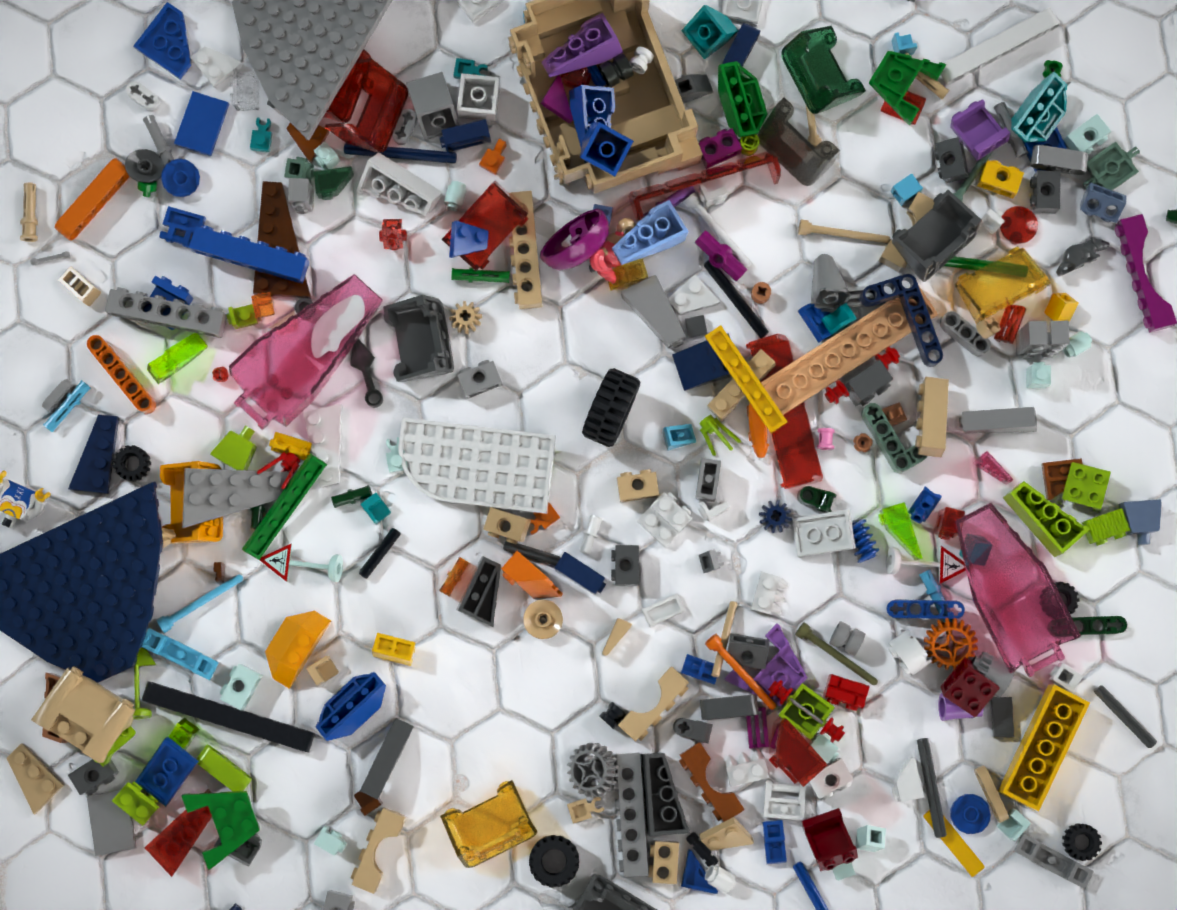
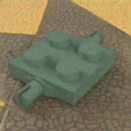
M1115 141L1088 160L1087 170L1091 178L1083 182V186L1093 183L1110 190L1116 189L1139 172L1131 158L1139 154L1140 150L1135 146L1126 152Z

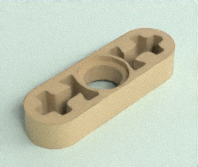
M984 765L974 769L978 782L997 821L1001 823L1008 820L1009 815L988 770Z

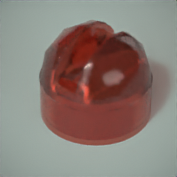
M224 366L213 369L211 373L213 374L212 379L216 382H226L229 377L228 370Z

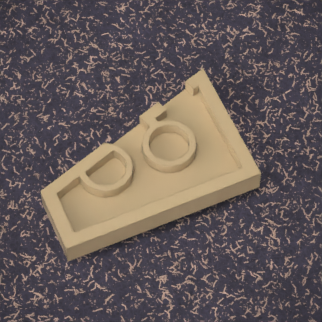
M23 743L7 757L8 763L33 814H37L64 784Z

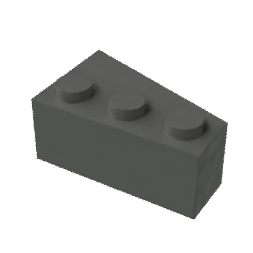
M481 556L458 604L457 611L494 627L501 564Z

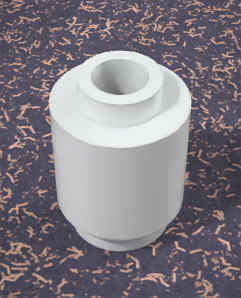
M711 865L705 873V880L708 881V884L724 893L731 891L736 884L735 875L719 866Z

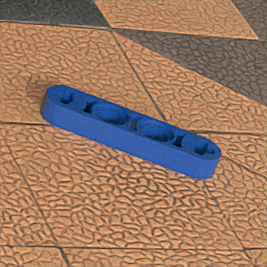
M895 599L888 603L886 610L889 616L893 618L959 619L965 613V606L957 600ZM894 603H897L898 607H904V603H908L906 608L908 615H904L905 610H899L897 614H894L890 607H893ZM914 603L921 606V612L916 615L910 611V606ZM933 604L940 605L941 613L938 615L932 614L930 606ZM944 604H948L947 608H953L954 604H957L958 608H961L962 611H959L958 615H954L953 611H947L948 615H944Z

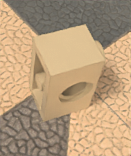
M651 469L641 470L640 474L632 475V472H625L620 474L621 477H617L620 502L659 497L656 472H651ZM636 480L641 481L643 488L635 490L632 487V483Z
M490 507L483 530L489 531V536L499 538L501 535L507 537V542L517 544L518 541L524 542L531 520ZM506 521L510 523V530L507 532L503 530V524Z

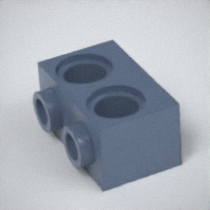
M1089 183L1080 202V210L1087 215L1101 217L1106 222L1112 221L1117 223L1126 205V195ZM1096 199L1098 202L1090 203L1089 200ZM1108 206H1115L1116 208L1113 209V210H1110V209H1108L1107 207H1108Z

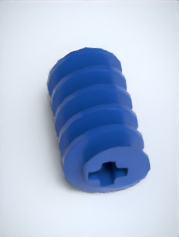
M867 519L852 523L855 548L858 549L854 555L861 556L857 561L858 563L879 556L876 553L880 549L872 547L876 541L869 540L873 533L866 534L870 526H863Z

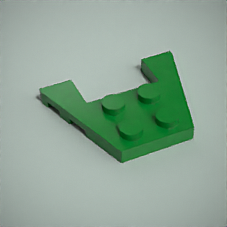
M887 51L871 77L869 85L908 125H911L920 109L903 100V97L919 72L937 81L946 64L942 62L937 64L930 62L928 59L923 58V60L912 58L910 55Z
M247 791L185 793L181 796L187 813L208 806L222 844L202 852L208 870L212 869L260 831V826Z

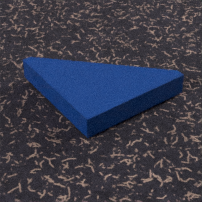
M688 849L681 887L718 894V890L705 880V870L692 850Z

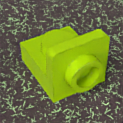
M253 304L238 308L228 307L227 320L229 325L232 324L235 329L258 324Z

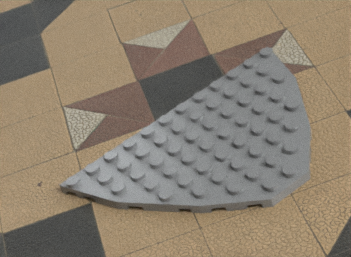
M393 0L232 1L242 47L269 101L307 140H310Z

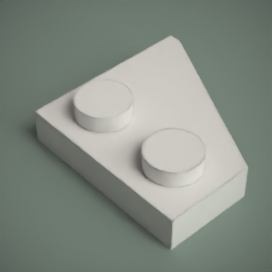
M696 274L668 298L672 308L679 315L720 303V300Z

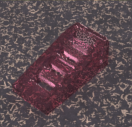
M988 451L981 454L973 462L975 466L1006 485L1013 481V478Z

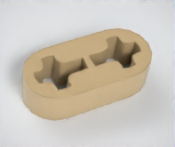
M992 316L976 325L979 334L985 339L1001 330L999 323Z

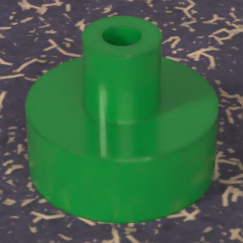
M157 181L151 183L138 182L137 189L143 192L144 197H150L151 192L157 191Z

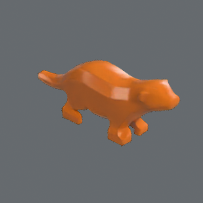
M749 402V405L746 407L747 417H749V441L753 444L752 447L756 456L764 458L768 446H770L767 443V427Z

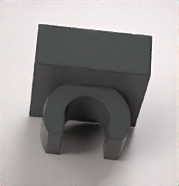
M714 549L698 555L703 573L720 569V566L724 565V562L719 563L717 557L721 555V552H716Z

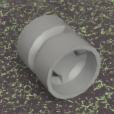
M840 621L831 636L829 644L837 648L844 647L845 652L855 656L863 643L866 633L856 628L851 630L850 625Z

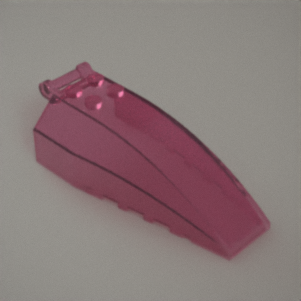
M353 274L335 286L332 291L325 293L320 299L311 305H307L302 311L294 316L292 315L287 321L259 337L229 365L230 375L243 390V393L234 401V404L238 408L241 407L253 418L261 430L265 429L272 420L287 427L316 399L381 305L383 299L358 276ZM353 295L361 296L365 306L363 319L341 340L337 351H328L320 358H315L312 353L311 338L316 322L325 312L340 301ZM248 398L253 400L267 414L264 418L246 402Z

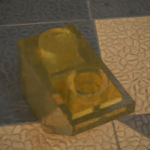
M643 258L612 269L617 279L614 284L609 281L608 284L610 291L647 279L648 274Z

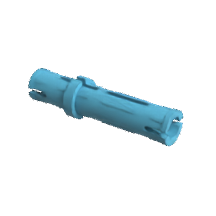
M81 380L75 389L66 395L67 398L43 425L51 432H54L76 404L79 405L81 403L80 400L91 387Z
M931 569L919 574L927 589V595H930L932 600H945L940 590L941 586L937 584ZM934 604L938 613L940 614L942 610L941 606L938 604ZM944 604V615H948L947 611H951L950 608H947L948 604Z

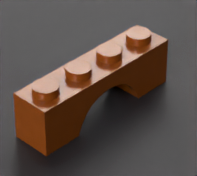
M700 742L679 754L681 757L679 763L684 770L689 769L693 775L690 777L695 787H701L704 792L701 796L707 805L709 803L712 804L715 809L712 812L718 821L722 820L725 822L745 810L733 792L720 793L713 790L708 784L706 767L711 758Z

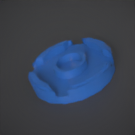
M175 159L165 165L162 170L161 180L163 187L168 193L176 197L190 196L198 188L200 175L196 166L190 161Z
M975 794L959 796L950 808V818L953 825L959 831L966 834L982 832L988 826L991 819L988 803L982 797Z

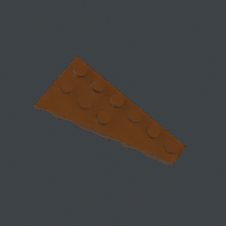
M263 181L257 242H265L269 244V247L275 249L276 246L287 249V252L294 254V252H300L283 184L282 182ZM255 270L254 295L311 298L306 276L303 284Z

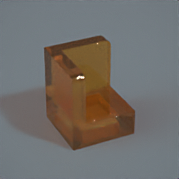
M271 292L251 296L255 318L258 322L262 321L263 317L275 315L273 306L275 302Z

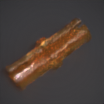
M458 557L451 572L448 571V577L439 591L450 597L458 581L461 582V576L470 563Z

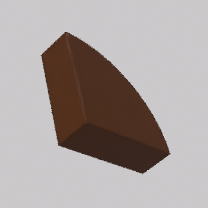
M214 562L215 581L217 583H224L225 564Z

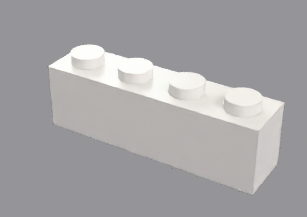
M379 152L367 161L356 190L361 193H370L375 198L387 199L392 204H401L404 208L425 216L437 207L442 195V191Z

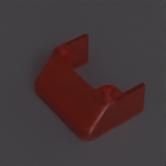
M372 58L359 59L354 64V67L364 73L361 86L363 91L369 95L356 126L346 123L325 124V128L345 143L373 152H384L388 147L407 100L408 88Z
M778 718L773 722L769 747L771 758L768 760L776 769L779 767L794 784L799 782L804 787L828 764L786 718Z

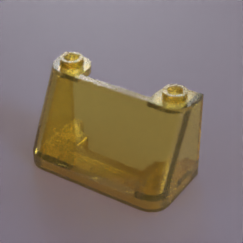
M1017 246L1008 251L1009 254L971 274L966 272L958 277L959 281L955 283V287L976 325L1028 296L1030 297L1034 293L1036 295L1051 284L1047 275L1024 247L1019 248Z
M513 780L502 782L497 789L498 795L464 812L451 808L440 816L455 853L464 867L473 868L533 838L538 833Z

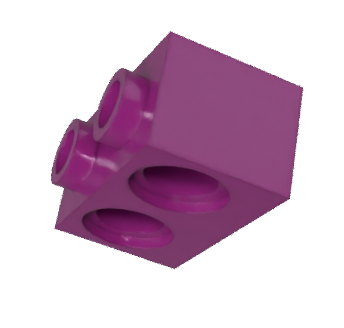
M733 128L720 130L716 133V136L711 138L709 136L704 137L698 143L703 154L701 160L706 169L740 155L742 151ZM728 140L732 145L727 147L722 142ZM712 148L715 152L707 154L705 149Z

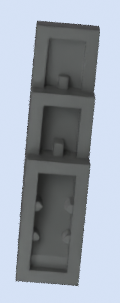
M395 719L360 792L379 800L414 728L413 725L400 719Z

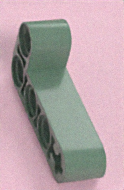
M869 403L863 408L861 412L862 419L894 472L903 473L927 458L924 455L920 459L914 456L913 451L918 449L915 445L905 450L878 404ZM869 410H870V411H873V410H874V411H875V414H874V415H868L867 412H868ZM880 419L875 424L872 423L874 420ZM878 425L885 427V434L877 432ZM887 442L895 444V451L888 450ZM897 459L905 461V468L898 467Z

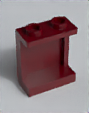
M839 808L801 821L803 832L820 872L832 870L843 863L849 864L858 858L857 848L853 845Z

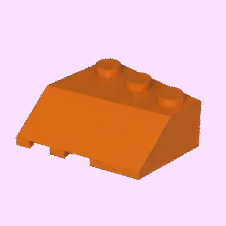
M518 551L501 568L503 571L502 576L512 586L516 583L533 599L561 597L563 595L544 573Z

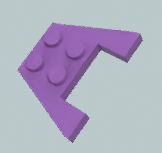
M776 623L765 637L779 651L766 664V668L761 669L753 679L768 696L771 693L768 689L772 683L782 680L783 687L794 689L791 693L792 695L808 677L791 649L780 625ZM734 670L724 678L725 681L757 695ZM777 696L770 697L777 706H782L779 704L780 699Z

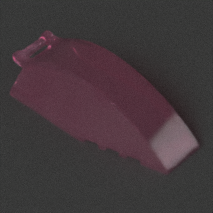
M988 503L955 520L973 602L1009 673H1013L1022 665L1028 677H1032L1040 669L1058 660L1060 662L1063 661L1065 656L1059 645L1080 638L1081 635L1044 563L1034 555L1032 549L1022 541L1019 534L1009 526L1007 520L992 503ZM1053 649L1054 654L1030 665V660Z

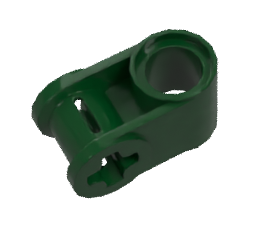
M805 486L797 493V499L801 504L824 513L832 512L831 506L834 498L837 497V494L812 486ZM805 490L811 493V500H805L803 498V492Z

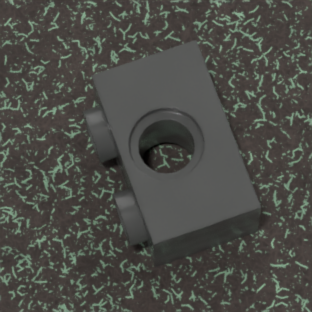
M956 137L937 142V149L934 150L936 160H939L940 163L938 168L940 179L950 183L970 178L963 141ZM950 157H955L954 162L951 165H947V160Z
M1037 170L1033 177H1031L1030 188H1033V195L1030 197V207H1033V213L1056 214L1059 211L1061 171ZM1041 189H1046L1048 196L1043 195Z
M615 545V550H611V562H615V569H611V581H615V586H639V545ZM623 560H627L631 564V568L627 571H623L619 566Z
M730 633L727 651L741 666H747L754 670L765 669L769 652V639ZM749 651L751 654L745 655L743 652Z
M92 759L68 774V777L79 795L87 794V796H90L98 791L97 787L103 783L107 785L116 779L114 776L119 771L111 759L104 767ZM93 770H96L99 775L96 781L91 778Z

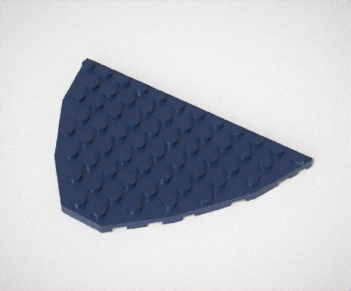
M156 481L0 553V631L46 662L65 670L67 668L71 669L74 666L83 671V676L97 683L134 667L137 662L139 649L142 648L146 636V629L149 622H151L154 612L153 602L157 592L160 554L163 550Z

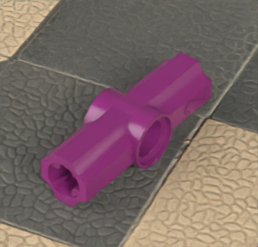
M706 230L695 240L694 243L709 256L711 265L716 268H722L733 280L738 281L748 270L732 255L733 252L730 246L720 244Z

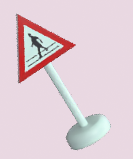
M292 543L260 558L263 564L286 582H288L290 565L328 570L329 579L333 582L340 580L343 571V558L338 554L331 557L329 565L292 561Z

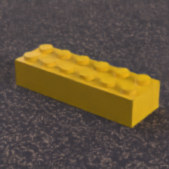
M1049 684L1001 782L998 792L1034 811H1039L1090 702L1055 684Z

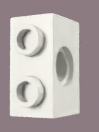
M838 758L832 763L805 776L816 798H822L823 800L833 796V791L838 788L840 791L851 786L850 782L854 780L842 758ZM832 774L835 777V783L828 786L825 779L828 775Z

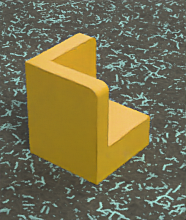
M1053 293L1044 313L1053 321L1069 320L1070 322L1079 302L1067 293Z

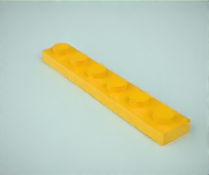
M720 325L705 335L706 340L769 432L773 433L785 425L787 420L723 327Z

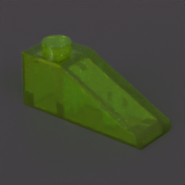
M905 502L881 509L879 511L880 514H878L881 526L884 525L885 530L914 560L923 559Z

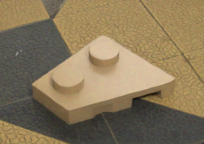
M735 817L699 834L700 840L710 851L754 843L753 837Z

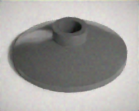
M139 149L128 155L125 161V169L133 180L141 183H151L161 177L164 163L156 152L148 149Z

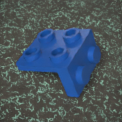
M154 276L151 281L156 287L150 297L154 298L155 295H159L172 302L174 299L184 301L187 305H190L194 299L188 293L189 290L181 285L178 287L172 285L173 281L165 276L161 278ZM147 304L144 312L150 311L152 304ZM166 308L163 311V316L169 315L171 308Z

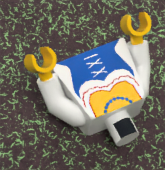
M3 470L0 474V511L6 513L1 524L12 529L17 519L27 522L40 515L44 510L46 499L51 496V493L43 494L44 488L35 492L11 480L5 479L4 481L3 478L7 475V472Z

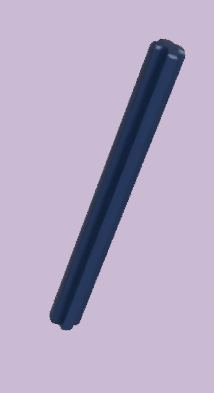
M345 143L343 148L344 154L373 157L379 152L387 158L456 163L457 161L456 152Z

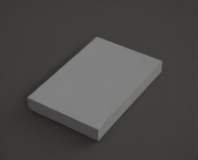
M120 790L86 796L95 856L137 848L132 817L112 802Z

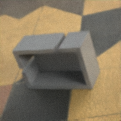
M1069 320L1050 321V332H1047V321H1028L1015 333L1016 356H1022L1024 359L1034 358V355H1042V358H1053L1054 355L1059 354L1061 350H1064L1070 344Z

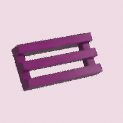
M758 707V712L761 711L764 743H761L758 715H754L757 744H753L751 716H746L749 749L769 747L766 707Z

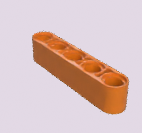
M117 158L112 159L59 218L54 228L69 241L74 240L130 177L126 172L125 164Z
M99 335L90 336L87 340L88 349L132 404L144 414L154 412L156 409L155 400L109 343ZM101 341V347L94 349L95 343ZM109 356H113V361L110 364H106V359ZM125 370V376L118 379V373ZM137 385V391L130 394L131 386ZM144 400H149L147 408L141 407Z

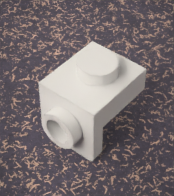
M703 183L699 185V191H697L700 202L704 201L705 206L713 203L715 205L721 204L728 195L725 186L707 193Z

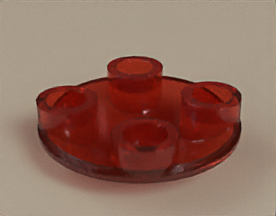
M1014 206L1007 209L1001 216L1005 222L1000 226V230L1003 236L1012 244L1026 243L1036 235L1038 221L1030 209L1023 206Z

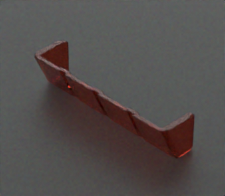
M763 152L739 159L736 163L729 162L702 170L699 174L692 173L665 181V184L662 185L655 184L632 191L628 197L635 219L639 222L644 218L640 201L764 164L768 165L774 185L778 184L781 177L778 159L772 154Z
M778 333L746 344V348L751 350L752 358L762 349L775 361V367L760 382H763L794 362L790 343L786 335ZM803 402L784 414L783 416L787 423L771 433L783 483L780 485L784 489L801 487L822 482L823 480L808 414Z

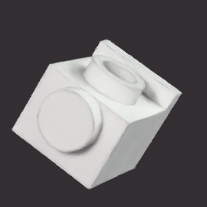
M1064 663L1054 664L1048 673L1051 675L1049 678L1051 682L1070 693L1074 692L1083 677ZM1061 673L1065 675V679L1063 681L1059 678Z

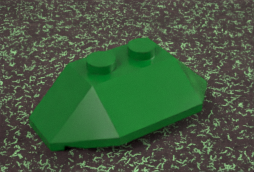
M735 61L718 66V93L728 127L730 129L733 128L734 133L741 138L758 134L768 113L757 78Z

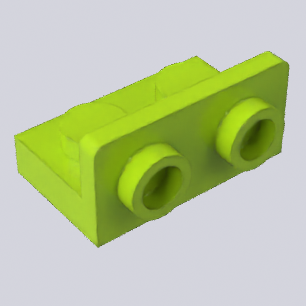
M133 781L132 784L127 782L113 798L112 802L141 826H144L154 812L158 810L159 806L157 803L159 801L151 794L148 796L144 795L141 792L143 788Z

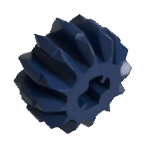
M776 500L775 506L772 501H768L769 508L763 505L761 508L765 512H759L760 517H765L759 523L763 524L766 522L767 525L764 527V530L771 527V533H775L776 527L779 533L783 532L782 526L784 528L789 527L785 521H792V517L786 516L791 513V510H784L787 506L786 503L780 507L779 500ZM773 512H776V514L778 513L780 515V517L777 519L778 521H775V519H771Z

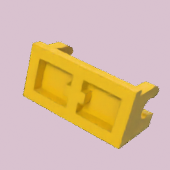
M377 633L372 655L373 657L411 666L416 642Z

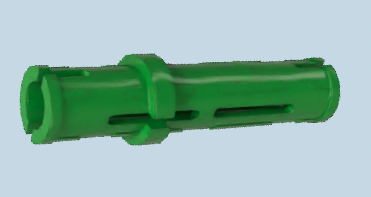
M469 267V269L452 268L451 280L469 281V283H473V281L509 283L510 271L475 270L473 267Z

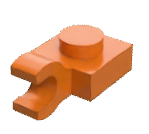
M499 138L494 150L487 149L479 166L496 175L505 160V157L501 154L507 146L506 142Z

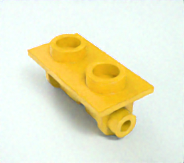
M275 432L269 446L272 451L278 453L285 452L286 454L291 452L299 459L305 461L310 454L312 443Z

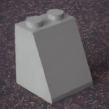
M443 72L406 83L424 140L442 135L441 130L459 126Z

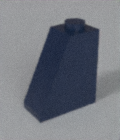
M567 552L563 553L554 568L557 573L593 595H596L597 592L601 594L606 586L604 576Z

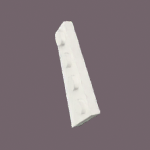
M342 404L303 412L309 442L312 443L311 452L327 463V466L317 478L319 488L340 483Z

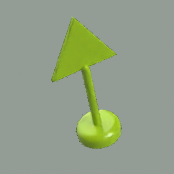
M143 647L139 649L137 662L134 666L135 712L133 720L152 717L150 709L140 708L139 667L153 666L156 663L147 649Z

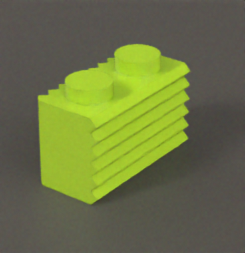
M1122 508L1081 522L1082 525L1090 529L1086 533L1089 544L1096 543L1097 546L1107 543V538L1114 536L1116 540L1127 536L1125 532L1131 530Z

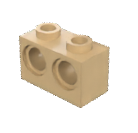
M654 840V845H650V857H653V865H649L648 877L652 878L653 883L677 884L679 842ZM662 846L670 849L667 857H661L658 853ZM660 867H666L669 870L668 875L664 878L657 875Z

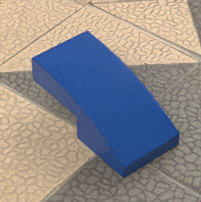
M783 820L762 822L766 865L787 863Z

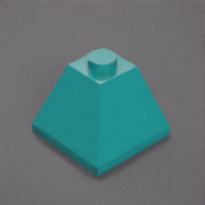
M703 5L681 31L703 59H706L727 44L739 30L726 15L708 5Z

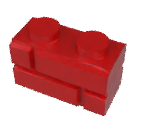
M829 674L823 697L827 698V702L838 706L840 702L846 704L847 709L857 711L858 708H864L870 686Z

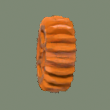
M945 618V623H942L938 619V626L932 624L931 628L933 631H926L929 637H924V642L927 643L924 645V650H927V657H931V663L937 662V667L940 668L944 664L945 670H948L950 666L954 670L964 657L970 660L969 657L976 656L973 652L978 650V646L975 644L978 642V639L974 637L976 632L975 630H970L971 625H965L964 620H960L957 623V618H953L952 622L949 621V618ZM952 630L961 632L966 638L954 636ZM946 632L944 638L939 639L938 642H935L940 634ZM949 636L953 641L952 651L950 649V646H948L950 641ZM966 645L963 652L956 656L957 650L964 648ZM936 650L947 651L950 657L943 656Z

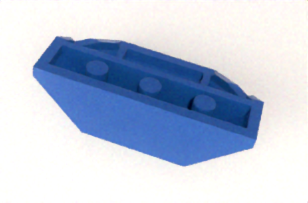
M375 672L353 677L324 704L319 722L316 724V729L326 741L352 735L381 708L386 684Z

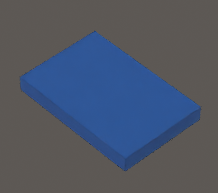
M192 91L174 142L175 146L212 156L230 105L229 102Z
M166 737L135 782L166 807L199 761L169 737Z

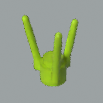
M711 414L699 423L702 427L700 432L703 434L713 456L716 453L707 433L711 435L715 432L730 451L733 450V447L718 430L719 427L736 442L741 443V440L726 428L717 417L714 418Z

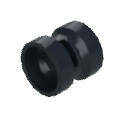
M611 702L608 705L607 711L602 712L599 717L614 730L617 726V721L623 719L627 714L614 702Z

